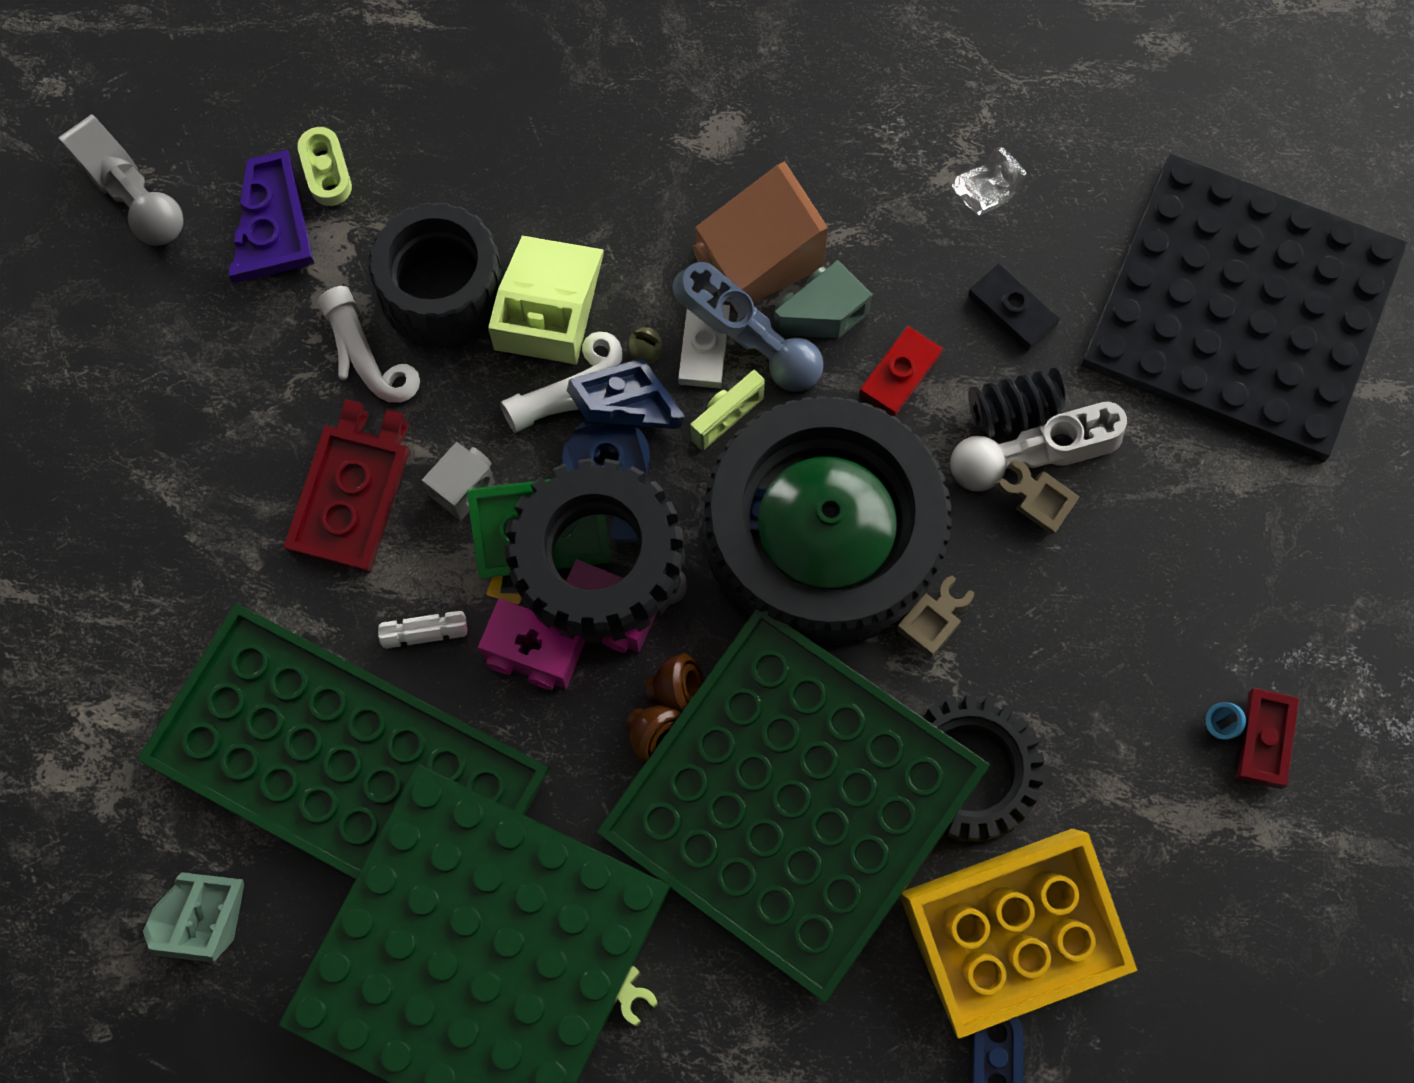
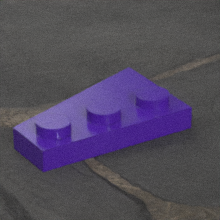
M288 150L247 159L240 200L242 206L241 218L234 238L236 249L234 261L230 263L228 275L232 284L315 264L292 159Z

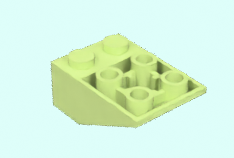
M522 236L498 288L488 327L494 350L577 365L604 250Z

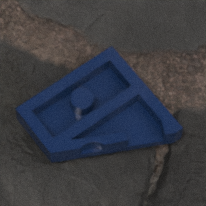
M643 358L571 378L568 382L566 391L589 422L678 429L682 426L684 414Z

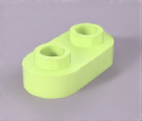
M315 127L307 130L298 141V152L313 198L322 205H338L349 197L352 190L350 176L336 134L328 128ZM320 151H327L325 155L316 156ZM330 185H337L332 190H325Z

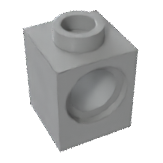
M458 442L447 451L422 479L428 496L460 521L469 512L467 489L493 486L495 481L490 469L492 465L490 460L478 449L472 447L468 451Z

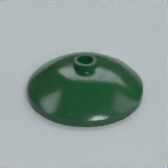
M836 457L806 459L793 464L781 472L766 490L761 502L758 518L760 540L765 553L774 566L794 582L819 590L848 588L872 576L887 559L894 543L897 526L892 499L879 479L857 463ZM833 507L837 510L838 516L827 518L823 515L822 509Z

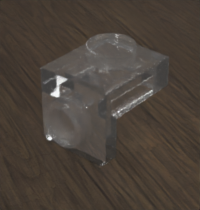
M1003 147L994 149L983 166L959 175L951 188L963 199L970 209L980 216L1009 203L1026 178L1027 172Z

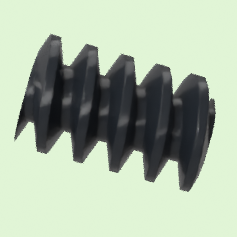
M1056 367L1051 368L1048 374L1043 371L1034 372L1031 379L1027 375L1017 376L1014 383L1010 379L1001 380L998 388L993 383H987L983 385L981 391L977 387H970L968 391V401L973 420L979 428H983L988 438H994L995 425L1000 424L1005 435L1011 434L1012 421L1014 420L1017 421L1022 431L1028 430L1030 416H1033L1038 426L1045 425V413L1049 412L1051 417L1062 414L1066 399L1063 380Z

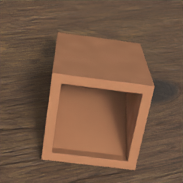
M785 161L776 165L695 227L696 244L692 248L697 261L706 262L714 266L751 297L753 303L824 267L828 227Z

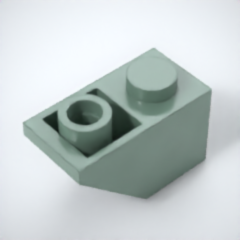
M837 260L827 269L821 267L816 270L807 280L805 287L796 294L793 292L788 293L777 303L774 311L773 330L777 334L785 336L839 339L870 313L873 294Z

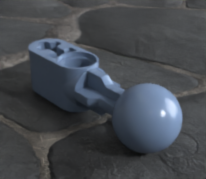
M696 262L675 277L673 293L678 302L716 332L727 334L745 349H757L769 359L771 377L779 387L789 392H802L810 389L818 382L823 372V358L819 349L812 342L803 338L795 337L786 340L771 329L770 319L754 307L751 297L714 266L706 262ZM695 277L702 281L699 284L701 291L697 293L692 290L694 285L693 278ZM718 292L719 296L708 304L707 301L714 297L711 294ZM724 301L730 302L736 307L738 312L736 322L728 321L722 313Z

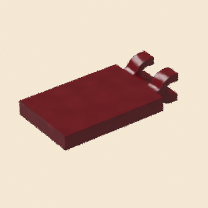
M345 399L338 427L334 428L324 425L283 548L291 553L371 573L410 454L407 446L400 445L410 425L409 422L404 421L405 416L403 413L386 409L381 432L378 436L362 432L369 413L363 410V404Z

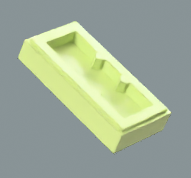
M753 370L728 392L726 390L718 392L708 403L707 410L690 424L691 441L700 450H705L764 399L765 379L757 371Z

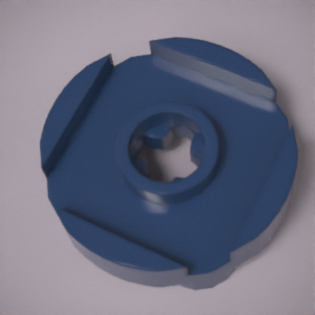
M585 420L574 429V434L569 438L568 443H565L563 448L562 460L568 471L578 469V460L592 458L594 466H603L595 463V460L601 458L600 452L603 450H608L611 456H619V459L616 461L620 462L622 470L628 471L633 466L644 472L646 478L650 468L648 442L642 431L636 426L589 422Z

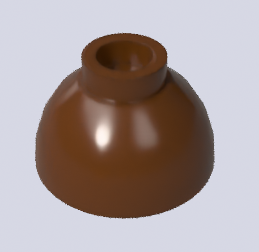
M687 653L678 654L667 659L658 668L655 676L648 677L646 681L648 699L652 703H659L660 705L679 710L682 713L704 682L702 670L698 662Z
M663 705L652 706L646 709L640 707L632 711L628 716L626 729L629 731L630 746L636 758L643 765H645L680 716L681 712L679 710Z

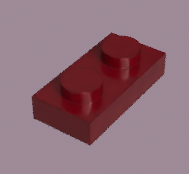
M1254 687L1248 692L1245 713L1246 726L1242 734L1236 779L1277 789H1283L1287 786L1299 697Z

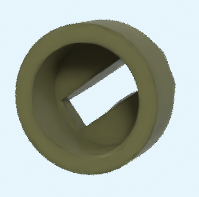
M641 327L636 329L630 336L628 343L629 353L634 361L643 358L647 364H652L661 357L663 351L662 339L657 331L649 327ZM642 338V339L651 341V342H653V343H656V345H655V347H654L653 345H651V344H649V343H647V342H645V341H643V340H639V339Z

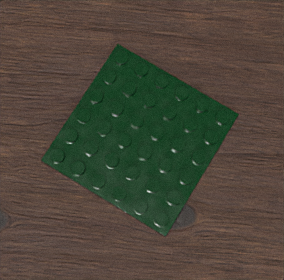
M756 609L597 830V833L661 881L670 885L673 890L812 994L827 1003L988 771L990 764L788 624L769 617L766 609H763L761 612Z
M417 764L279 1026L390 1083H577L665 901L670 885Z

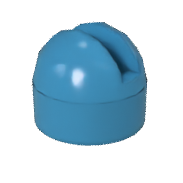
M1217 703L1207 712L1206 726L1209 732L1216 738L1233 739L1244 731L1246 717L1243 710L1233 703ZM1236 714L1238 720L1221 730L1217 723Z

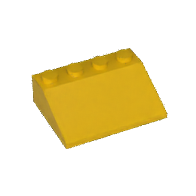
M1069 829L905 890L900 896L914 938L958 1039L1138 971L1090 836L1083 831Z

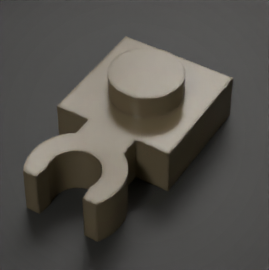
M1019 460L1011 461L1008 467L1015 471L1018 476L1016 485H1012L1007 480L1001 478L995 483L996 488L1006 495L1017 494L1022 499L1015 509L1048 533H1056L1080 496L1045 471L1039 473L1034 480L1025 463Z
M949 576L943 581L937 601L926 593L900 622L896 630L930 658L937 653L959 627L961 620L954 616L953 613L966 610L974 597V592L971 590L962 599L951 597L949 589L955 583L956 578L954 576Z

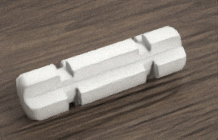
M454 611L445 613V617L441 618L439 614L403 619L402 624H397V621L383 622L379 624L378 634L380 644L383 648L387 649L400 647L401 642L413 645L443 640L445 635H448L450 639L464 637L467 635L468 627L464 612Z

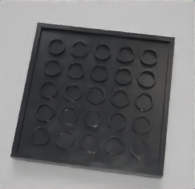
M1170 153L1081 366L1325 462L1331 455L1408 242Z

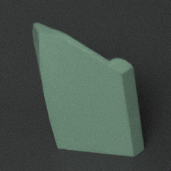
M182 872L175 879V885L152 909L143 930L145 940L151 955L214 963L234 941L244 890L243 879Z

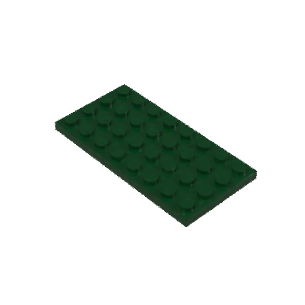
M237 603L234 604L136 759L355 880L417 764L523 815H526L550 772L548 766Z

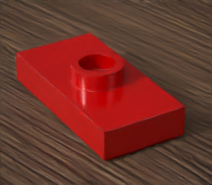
M907 326L860 388L859 395L876 407L886 411L890 416H896L942 355L943 348Z

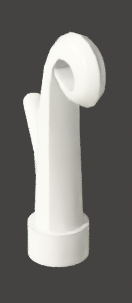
M337 286L321 294L317 302L334 332L338 350L339 379L346 380L348 378L351 362L367 387L379 398L387 402H403L413 397L420 385L418 372L408 364H398L391 367L382 376L355 311L357 304L347 286ZM406 377V383L402 387H392L396 378Z
M598 331L591 333L582 344V352L586 360L593 367L522 396L518 393L501 401L502 412L513 432L517 433L533 425L535 420L565 411L579 410L566 391L569 379L620 365L622 361V347L616 337L608 332ZM604 346L608 349V356L602 357L597 355L593 350L594 347Z

